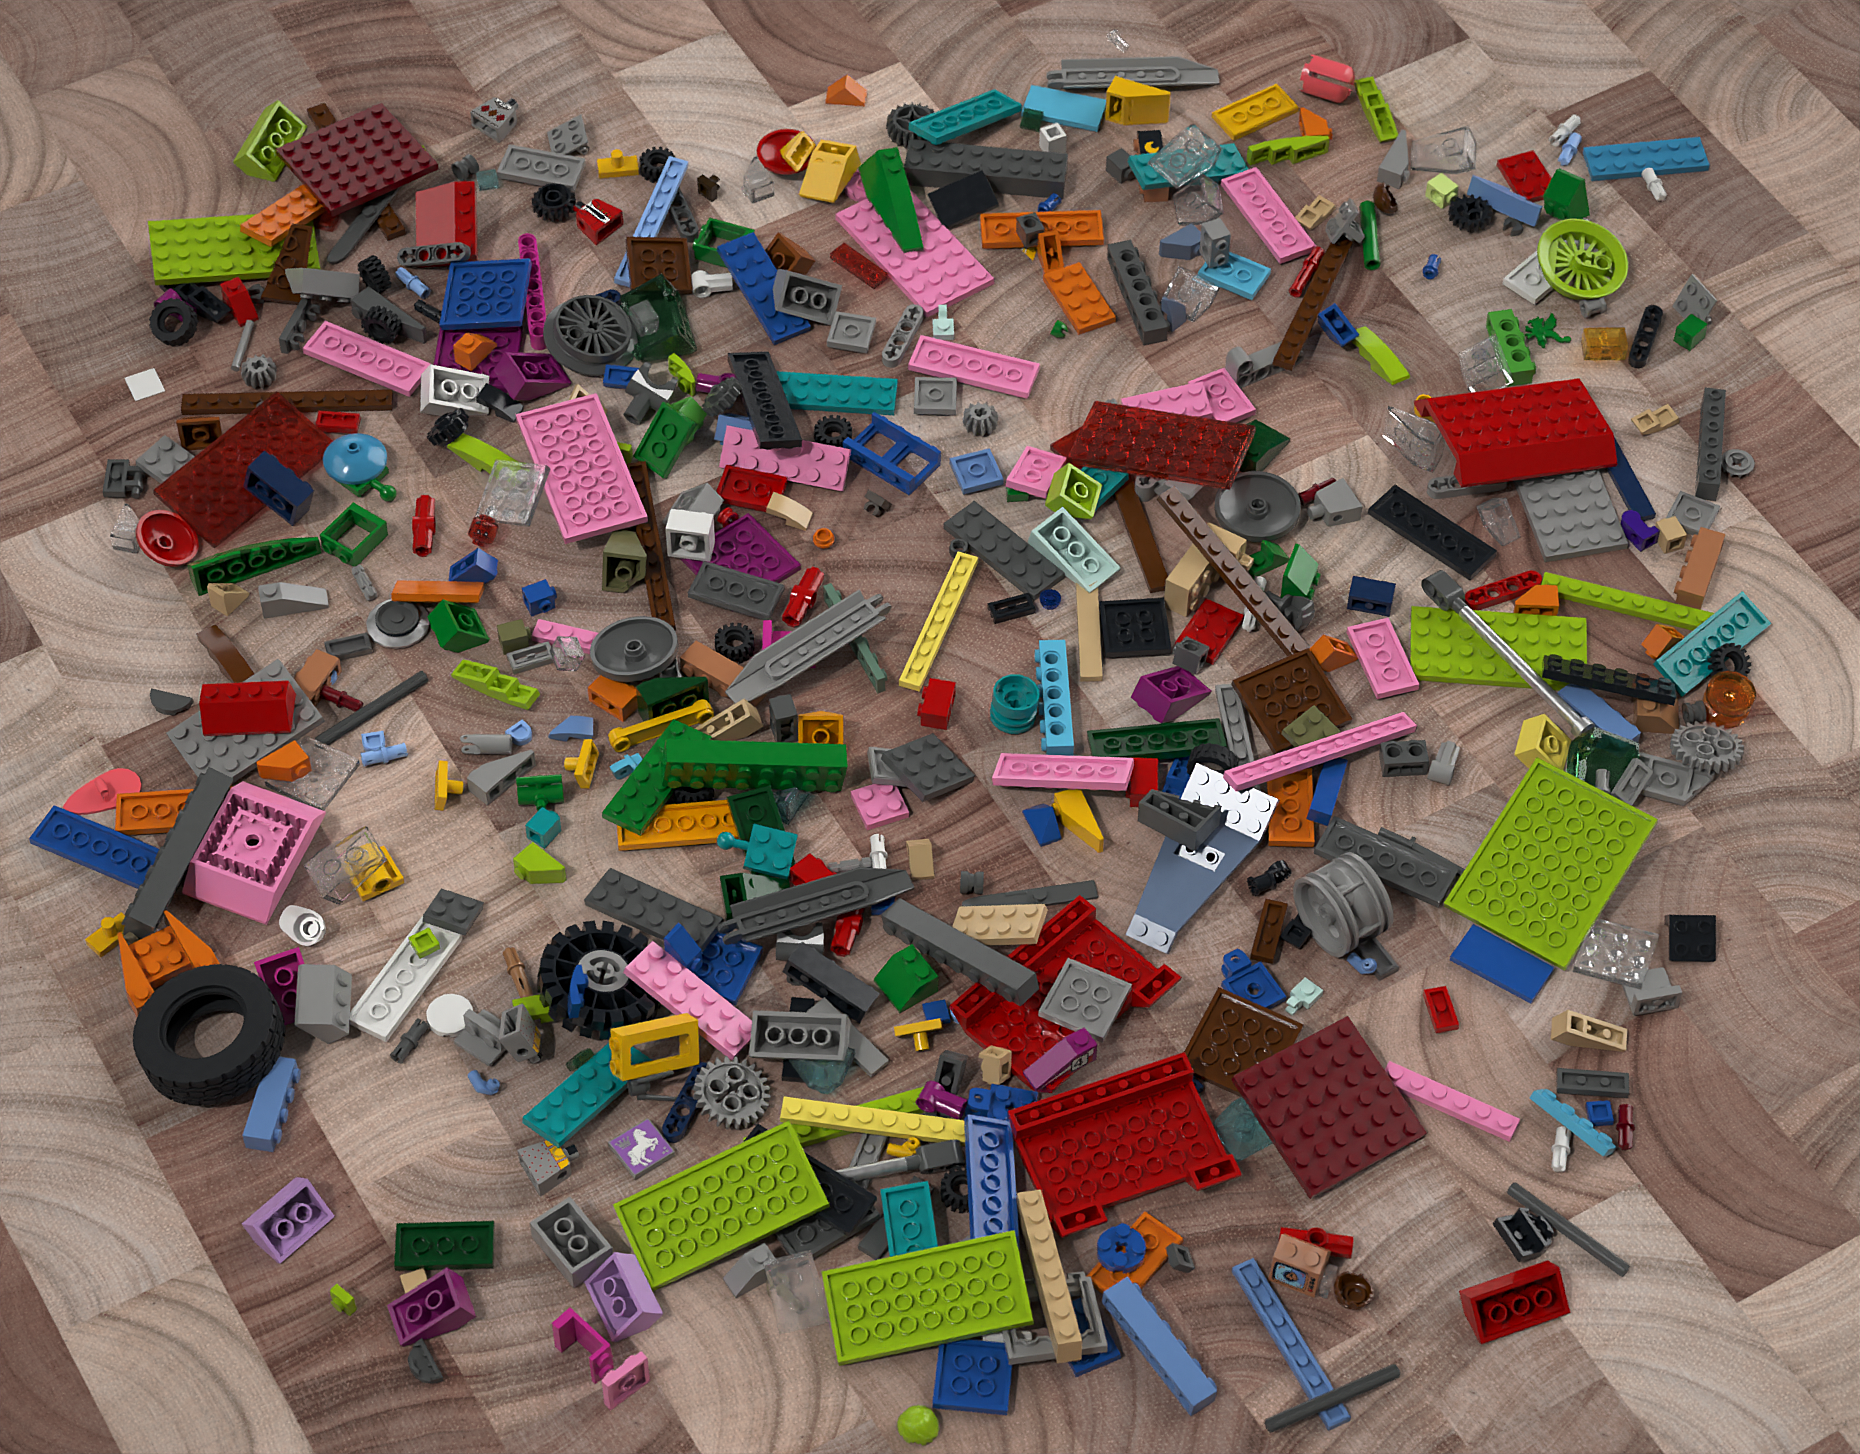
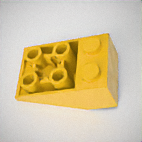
M1115 76L1107 90L1105 120L1121 125L1168 123L1171 92Z
M821 139L812 152L799 197L835 203L861 165L856 145Z

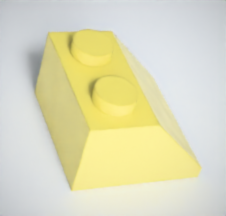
M1545 714L1523 720L1514 755L1527 768H1530L1538 757L1564 770L1571 739Z

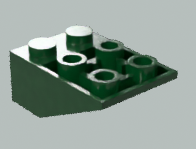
M748 873L720 876V890L726 921L733 919L730 905L790 888L789 880Z

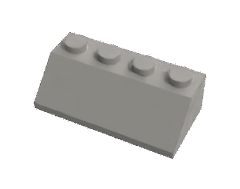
M753 1010L749 1057L844 1061L849 1046L851 1021L847 1014Z

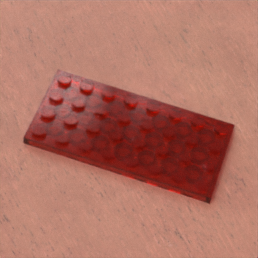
M276 391L153 490V494L171 511L178 514L199 536L215 549L267 506L243 487L247 467L263 451H266L269 455H274L279 460V463L293 470L300 479L323 460L324 452L333 440Z
M1094 401L1067 459L1068 463L1230 490L1256 433V429L1253 425Z

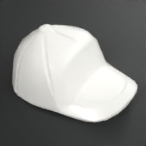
M289 905L285 908L279 920L280 928L295 942L303 946L318 943L326 932L323 918L315 911L300 906Z

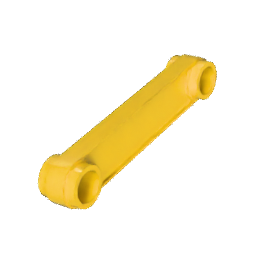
M698 700L692 706L626 728H614L608 734L609 742L616 752H624L630 746L661 736L673 719L688 726L698 723L703 724L714 717V711L707 700Z

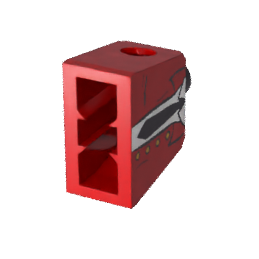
M593 199L587 205L579 201L574 206L577 227L596 246L623 226L622 210L600 199Z

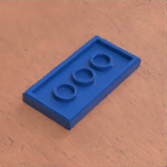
M1474 924L1450 956V961L1530 1004L1554 972L1552 965Z

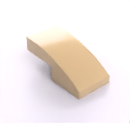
M1319 195L1310 206L1305 205L1295 219L1302 226L1312 230L1321 224L1336 207L1334 203Z
M1666 404L1653 412L1648 409L1631 418V421L1642 435H1648L1678 424L1679 417L1669 404Z
M773 492L766 510L768 514L786 519L785 525L806 531L813 514L800 503Z

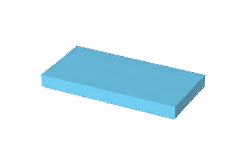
M1031 85L1021 111V117L1098 132L1106 110V100Z

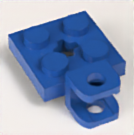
M1235 949L1224 955V964L1221 968L1222 974L1226 978L1221 983V987L1224 990L1267 1009H1271L1286 1001L1287 996L1261 961L1251 966L1252 962L1240 949ZM1249 988L1253 990L1258 989L1257 995L1250 994Z
M991 1084L990 1090L972 1088L969 1091L964 1115L965 1117L967 1114L1009 1121V1110L1006 1107L1018 1108L1036 1102L1038 1092Z

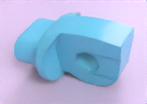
M639 753L632 756L624 755L625 759L610 766V770L616 779H623L636 769L642 761Z

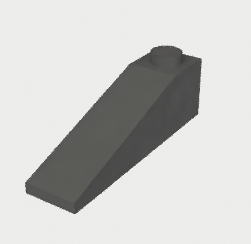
M368 286L350 299L351 312L355 318L363 320L372 306H380L381 309L386 307L387 311H393L392 314H396L398 316L397 319L401 320L402 328L398 335L424 344L427 342L426 329L423 325Z

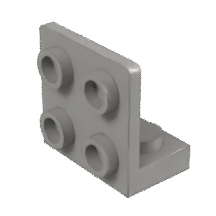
M1661 967L1620 975V982L1633 1016L1678 1008L1682 990L1680 985L1671 986L1665 968Z

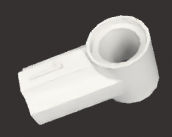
M696 271L691 275L693 294L698 298H705L711 292L733 290L731 273L709 275L706 271Z

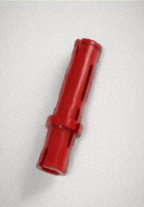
M1315 246L1309 257L1303 261L1302 269L1289 288V293L1293 297L1298 298L1301 296L1312 274L1317 271L1319 262L1325 254L1323 248Z

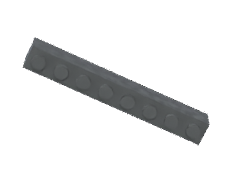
M901 898L881 914L883 929L887 934L894 935L907 945L913 944L921 953L928 954L935 958L937 962L944 963L955 972L964 974L971 981L980 983L989 991L998 993L1009 1002H1014L1021 1006L1039 989L1036 973Z

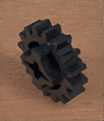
M1464 194L1462 199L1456 197L1455 201H1451L1448 211L1449 221H1453V226L1459 225V230L1466 228L1467 232H1470L1471 229L1478 232L1479 227L1484 230L1485 225H1490V220H1492V206L1487 205V200L1481 201V196L1474 198L1473 194L1470 197Z

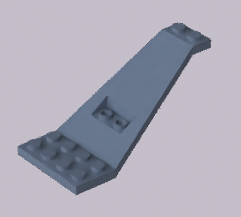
M1198 763L1194 767L1181 800L1193 802V799L1201 801L1200 804L1214 807V804L1222 806L1220 825L1193 852H1189L1187 847L1165 836L1136 912L1125 934L1166 954H1169L1178 932L1262 841L1280 801L1252 787L1236 792L1224 780L1223 774ZM1210 853L1215 855V859L1212 862L1208 860Z

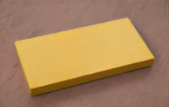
M1276 83L1213 111L1211 117L1235 141L1299 112V106Z

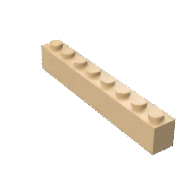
M1041 1189L1017 1193V1214L1057 1363L1082 1360V1338Z

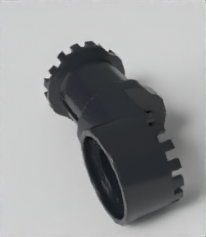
M1277 861L1264 874L1257 877H1248L1247 883L1250 886L1248 888L1251 889L1250 892L1253 896H1258L1260 892L1268 889L1274 890L1277 888L1276 883H1281V880L1285 881V878L1288 879L1292 871L1286 861Z

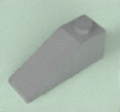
M1401 130L1378 170L1377 182H1385V185H1390L1397 189H1400L1403 182H1407L1410 171H1408L1409 159L1406 130Z
M282 582L258 586L264 619L329 608L325 588Z
M528 750L485 763L477 770H473L467 777L469 792L488 806L516 782V777L524 776L536 766L534 751Z

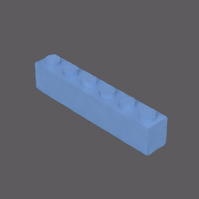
M1126 1277L1103 1292L1102 1304L1190 1416L1215 1401L1217 1387L1210 1377L1207 1378L1199 1362L1195 1358L1190 1357L1185 1344L1180 1339L1175 1338L1170 1325L1165 1320L1162 1321L1155 1306L1150 1301L1147 1302L1140 1287L1135 1282L1132 1283Z

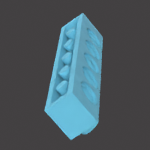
M1039 640V649H1035V663H1039V667H1036V680L1041 682V684H1037L1039 698H1042V702L1038 703L1039 715H1043V720H1040V733L1045 735V738H1041V750L1046 751V755L1073 756L1074 741L1065 640Z

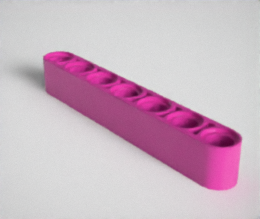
M526 233L518 238L520 259L530 258L532 263L526 297L530 344L533 349L541 351L547 347L543 337L546 312L536 237L533 234Z

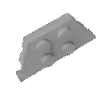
M1630 750L1628 756L1630 762L1633 758H1638L1653 771L1640 795L1685 806L1713 780L1715 771L1707 773L1706 769L1698 772L1697 767L1689 769L1690 765L1688 764L1682 765L1680 762Z

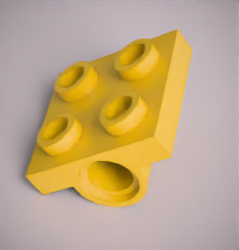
M371 845L362 846L354 852L352 860L343 863L345 873L363 902L404 884L402 874L384 845L377 849H374Z

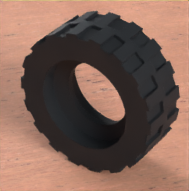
M177 298L163 300L155 306L156 308L152 311L149 319V326L152 334L166 345L175 347L177 345L181 346L193 338L195 331H197L198 320L197 314L192 307ZM172 313H179L183 318L182 326L175 332L167 331L165 328L166 318Z
M1211 743L1195 746L1190 753L1187 763V774L1191 777L1196 763L1203 765L1202 763L1209 762L1222 767L1223 770L1214 771L1224 775V771L1238 767L1239 761H1237V756L1225 746Z

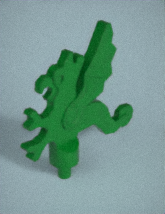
M1550 313L1548 319L1543 324L1544 326H1542L1544 319H1539V316L1536 319L1528 320V324L1531 323L1533 328L1525 326V331L1531 332L1525 333V336L1528 337L1527 339L1536 337L1538 345L1542 348H1545L1546 338H1553L1559 343L1571 342L1569 336L1561 338L1558 333L1553 331L1556 328L1557 321L1553 313Z

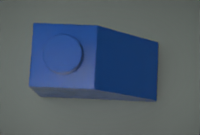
M1336 303L1318 314V324L1329 339L1339 346L1343 347L1359 336Z
M477 548L450 566L448 581L484 582L486 584L497 575L498 559Z
M677 923L664 937L665 951L692 973L697 972L703 963L702 950L680 923Z

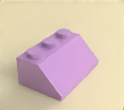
M295 1177L246 1219L242 1225L254 1242L280 1264L335 1216L308 1179Z
M614 1252L584 1282L612 1342L620 1341L649 1329L663 1315L634 1254Z

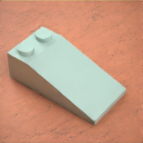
M1063 507L1034 528L1027 541L1034 549L1065 572L1066 577L1075 584L1078 583L1089 593L1121 569Z

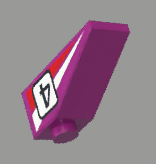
M1084 1027L1063 1038L1023 1071V1075L1035 1091H1038L1095 1061L1097 1057V1043Z

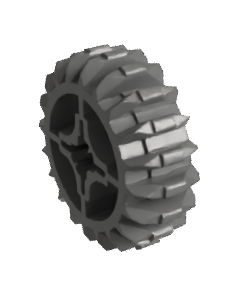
M913 102L911 105L904 103L902 107L897 105V108L892 109L887 117L886 129L888 137L892 139V142H896L898 146L904 145L905 149L908 147L909 139L928 141L910 131L909 122L932 114L934 110L929 109L928 105L921 106V103L918 105H914Z

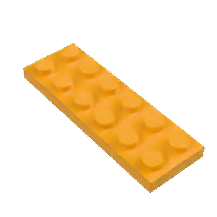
M726 800L664 805L641 836L617 825L619 851L717 843V837L722 832H730L734 838L739 839Z

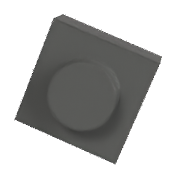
M1171 1243L1166 1247L1168 1262L1172 1269L1185 1273L1195 1269L1188 1247Z

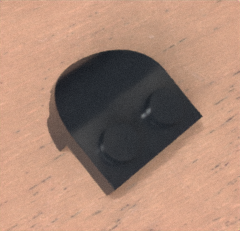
M1519 1208L1515 1214L1496 1218L1493 1222V1226L1518 1262L1540 1257L1551 1244V1237L1554 1234L1547 1219L1542 1215L1536 1217L1528 1213L1529 1208Z

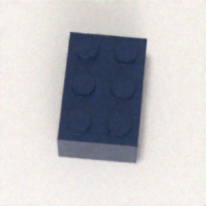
M263 451L247 467L243 487L291 526H294L309 511L314 493L311 485L299 479L293 470L279 463V460L274 455H269L266 451Z

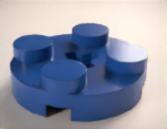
M1123 1223L1111 1227L1100 1235L1097 1241V1257L1101 1265L1107 1270L1129 1273L1139 1268L1143 1263L1146 1252L1145 1241L1139 1232L1130 1228L1127 1224ZM1117 1246L1126 1247V1253L1122 1251L1117 1253Z

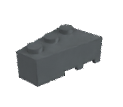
M1151 789L1139 802L1138 822L1195 851L1220 825L1222 806L1214 804V807L1200 804L1201 801L1193 799V802L1181 800L1178 795Z

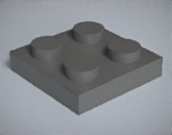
M441 888L423 914L422 922L466 936L482 912L484 902Z

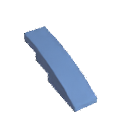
M1475 175L1471 178L1467 195L1471 196L1473 194L1474 198L1481 196V201L1487 200V205H1491L1493 209L1535 227L1537 225L1543 206L1527 201L1526 197L1511 192L1510 188Z

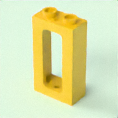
M684 1013L611 1029L609 1046L612 1060L610 1061L612 1074L620 1080L626 1081L669 1070L699 1065L698 1020L690 1014ZM679 1035V1055L631 1065V1047L633 1045Z

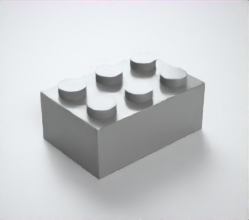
M568 1197L530 1222L532 1238L573 1288L586 1281L613 1254L612 1246L571 1197Z

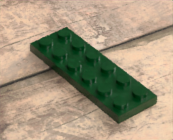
M1219 718L1087 731V740L1092 757L1172 759L1190 757L1194 747L1200 744L1211 743L1227 747Z

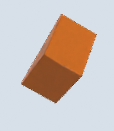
M847 74L828 87L826 104L865 107L867 90Z
M1058 230L1038 233L1037 255L1044 274L1064 267Z

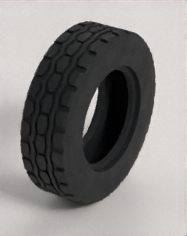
M204 965L187 970L171 978L148 998L139 1012L135 1022L136 1025H134L133 1048L152 1086L163 1096L185 1105H212L242 1095L266 1077L273 1068V1065L276 1064L283 1049L284 1037L286 1036L285 1021L269 987L258 975L251 973L250 970L234 965ZM215 1011H231L244 1017L238 1036L222 1051L204 1058H186L175 1053L176 1043L180 1034L195 1019Z

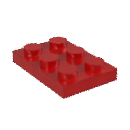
M1534 150L1497 160L1496 166L1514 193L1526 197L1527 201L1533 203L1544 200L1543 195L1552 178Z
M726 465L716 492L724 499V504L766 512L773 492L781 495L784 494L788 477Z
M1205 598L1175 644L1177 642L1180 643L1187 636L1209 646L1206 662L1214 665L1242 624L1244 615Z

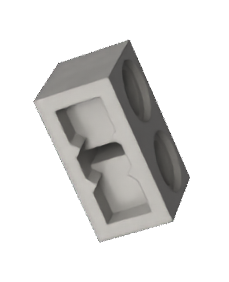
M1221 218L1202 223L1199 252L1209 268L1221 266L1228 263L1231 234Z

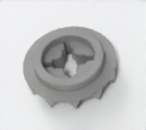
M1731 449L1722 455L1721 467H1723L1724 473L1729 472L1730 476L1737 475L1739 478L1742 475L1748 476L1754 469V459L1746 451ZM1733 462L1736 463V464L1741 463V466H1739V465H1735V466H1734V465H1733Z

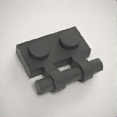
M108 459L102 491L103 496L125 497L126 491H132V498L138 499L140 493L143 492L144 484L142 479L145 477L146 472L138 466H130L129 459ZM128 476H133L134 480H128Z

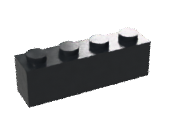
M801 942L790 956L783 969V973L823 999L825 997L835 1008L847 1014V1016L859 1024L872 1009L880 994L872 986L865 984L856 978L854 974L847 972L833 960L826 958L817 952L814 947L808 946L804 942Z

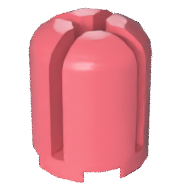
M1314 54L1310 55L1313 58L1309 64L1305 63L1300 80L1304 81L1303 90L1299 89L1300 92L1336 103L1344 102L1350 96L1351 89L1318 79L1317 77L1321 75L1354 85L1355 76L1353 68Z

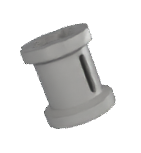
M1603 297L1588 301L1584 299L1579 303L1581 314L1585 318L1590 317V314L1604 313L1606 311V303Z

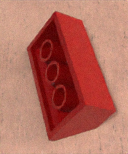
M289 680L202 684L199 707L203 735L226 736L291 733L296 693Z
M1548 1260L1459 1291L1464 1314L1480 1344L1570 1313L1560 1267Z

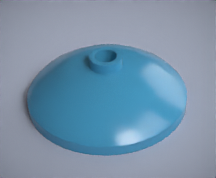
M353 433L341 436L329 444L323 455V464L325 471L332 479L344 484H362L375 479L382 473L387 464V452L382 442L377 438L367 434Z

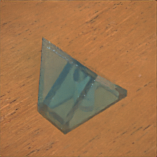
M797 787L773 792L783 823L789 825L810 795V792L798 790Z

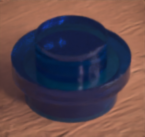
M1047 589L1040 594L1039 601L1045 609L1053 610L1061 603V595L1056 590Z

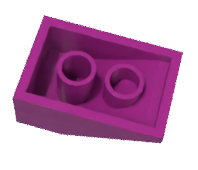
M505 352L494 368L499 381L504 385L513 400H531L569 387L572 384L551 354Z
M1175 666L1141 676L1131 698L1137 702L1139 707L1150 713L1154 720L1162 724L1175 720L1209 696L1212 691L1189 671Z
M445 1268L387 1305L402 1347L414 1344L421 1338L426 1340L457 1330L476 1318L463 1277L449 1268Z

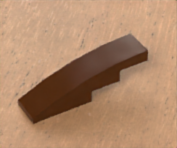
M216 624L196 633L198 641L207 649L209 656L218 664L220 672L231 683L244 682L254 675L248 663Z

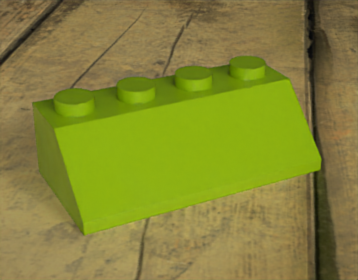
M277 100L263 110L233 163L248 176L274 182L285 165L277 156L276 149L301 138L307 126Z

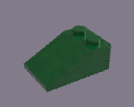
M1255 419L1234 430L1221 443L1220 454L1229 459L1226 464L1242 473L1263 471L1290 442L1291 438Z
M707 677L654 678L636 686L638 714L643 722L692 706L698 700L704 699L709 703Z

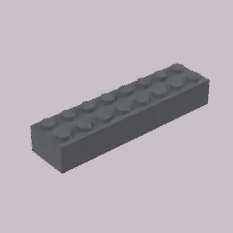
M909 139L904 170L909 185L942 188L983 170L993 193L1049 198L1051 194L1055 193L1058 195L1055 199L1059 197L1063 199L1068 154L945 142L940 145H934L929 141Z
M208 767L205 774L200 773L195 783L196 786L189 793L183 810H180L175 820L174 827L169 830L163 847H160L155 857L154 864L149 867L143 884H140L133 903H130L125 912L122 925H125L124 935L132 932L140 940L155 933L164 916L163 911L168 909L182 883L192 857L230 790L233 778Z

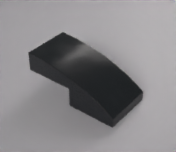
M488 383L484 385L476 397V403L495 410V416L512 423L516 421V414L521 413L524 409V406L517 400H513L507 393Z
M1298 914L1295 919H1291L1280 935V939L1300 949L1311 937L1312 930L1303 924Z

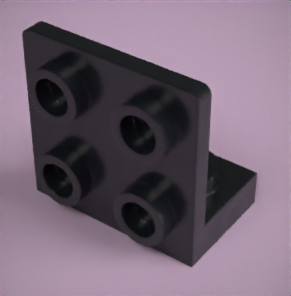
M1716 915L1664 916V925H1669V961H1716Z

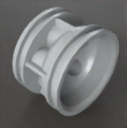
M1346 852L1338 858L1331 860L1320 869L1299 878L1294 883V901L1303 924L1312 930L1311 937L1315 942L1334 957H1342L1358 946L1360 937H1377L1392 927L1393 909L1384 885L1371 866L1354 853Z

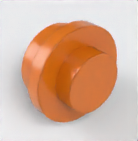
M820 528L813 535V543L819 548H829L834 543V535L829 529Z

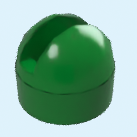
M1057 320L1050 334L1057 338H1063L1066 335L1062 332H1068V327L1065 323Z

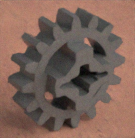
M734 377L727 378L717 385L715 384L710 389L711 391L706 396V399H704L705 403L702 405V410L711 417L714 415L718 416L719 413H723L727 409L729 410L733 407L738 395H740L739 391L742 389V384Z

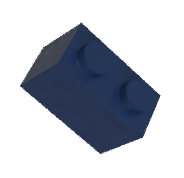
M1353 576L1347 609L1390 617L1396 583Z

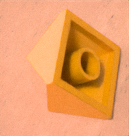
M825 711L798 715V743L843 744V715Z

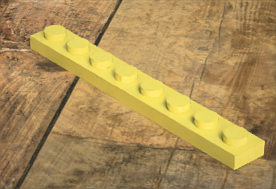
M957 552L899 679V686L920 692L978 564V557Z
M792 1097L783 1098L780 1122L789 1120L791 1124L904 1139L916 1137L919 1141L935 1143L960 1140L961 1146H965L964 1120Z

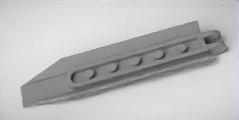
M1179 56L1061 59V70L1049 71L1046 75L1048 80L1047 88L1060 90L1061 88L1109 87L1115 76L1148 86L1219 84L1218 69Z
M857 590L755 654L725 691L726 695L735 704L744 698L750 702L782 686L886 620L884 616L891 610V605L887 602L875 609L883 601V596L877 594L866 600L861 591Z

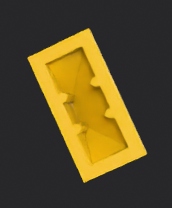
M801 131L780 152L787 163L798 172L816 144L804 131Z

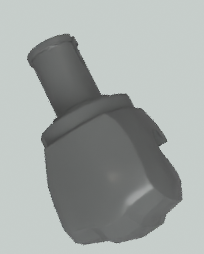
M1270 591L1265 592L1289 623L1295 625V630L1305 629L1314 619L1315 609L1313 600L1290 594L1281 598Z

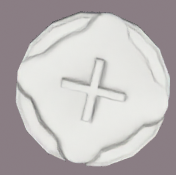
M442 995L429 1004L426 1012L428 1026L438 1036L457 1037L465 1029L463 1015L468 1009L473 1011V1007L469 1000L461 995Z

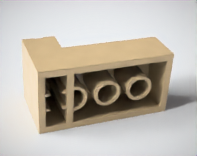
M1208 522L1207 525L1248 572L1253 565L1254 559L1245 554L1247 540ZM1194 544L1191 545L1167 577L1165 584V607L1184 617H1187L1191 611L1196 610L1200 598L1207 595L1211 583L1216 582L1220 576Z

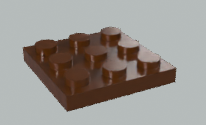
M626 237L625 244L631 293H692L687 238Z

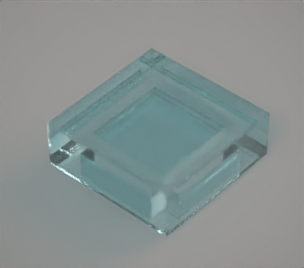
M495 169L476 172L479 191L499 188Z

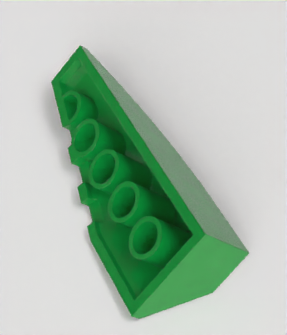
M898 147L877 150L858 167L866 197L875 207L876 213L882 217L886 228H889L892 232V237L903 253L923 250L915 207Z
M318 537L289 538L234 548L187 564L195 590L198 596L208 593L207 586L209 583L236 584L322 553Z

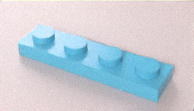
M1548 1089L1534 1090L1529 1097L1533 1102L1603 1157L1613 1154L1617 1147L1611 1143L1612 1139L1608 1135L1597 1132L1590 1121L1574 1114L1575 1110L1568 1104L1560 1103L1552 1091Z

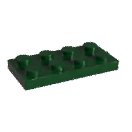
M770 785L726 798L740 840L749 842L753 824L785 831ZM743 850L744 857H746V850ZM794 856L792 858L791 867L796 864ZM749 870L750 874L761 875V876H767V877H775V876L766 875V874H762V873H758V872H754V871H750V870Z
M494 1221L396 1223L395 1271H415L422 1268L424 1270L493 1268Z

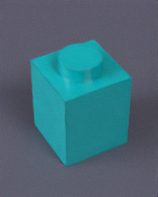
M543 807L525 825L527 838L544 849L562 831L558 814L554 811H548Z

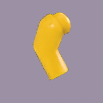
M916 1137L909 1138L902 1145L889 1143L886 1154L899 1158L915 1155V1149L920 1147L921 1143Z

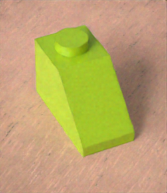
M534 842L513 858L515 874L530 884L564 883L566 881L565 867Z

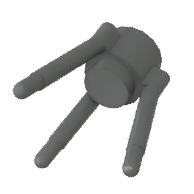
M669 1070L627 1080L630 1096H636L637 1101L647 1099L675 1102L677 1097L646 1094V1091H650L649 1081L672 1075L673 1071Z

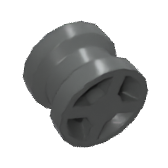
M1696 701L1695 704L1683 703L1682 716L1685 724L1687 722L1693 724L1695 721L1699 723L1706 721V708L1703 701Z

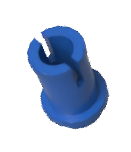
M1055 193L1051 194L1044 202L1039 203L1038 212L1052 211L1061 203V198L1059 197L1054 201L1058 195Z
M1431 254L1428 257L1427 264L1422 269L1423 275L1427 279H1433L1438 275L1441 257L1437 260V254Z

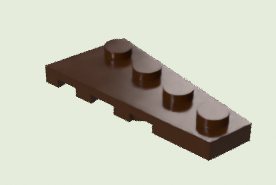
M291 225L267 285L263 290L261 300L299 304L302 298H300V294L292 292L285 271L286 269L307 268L313 226Z

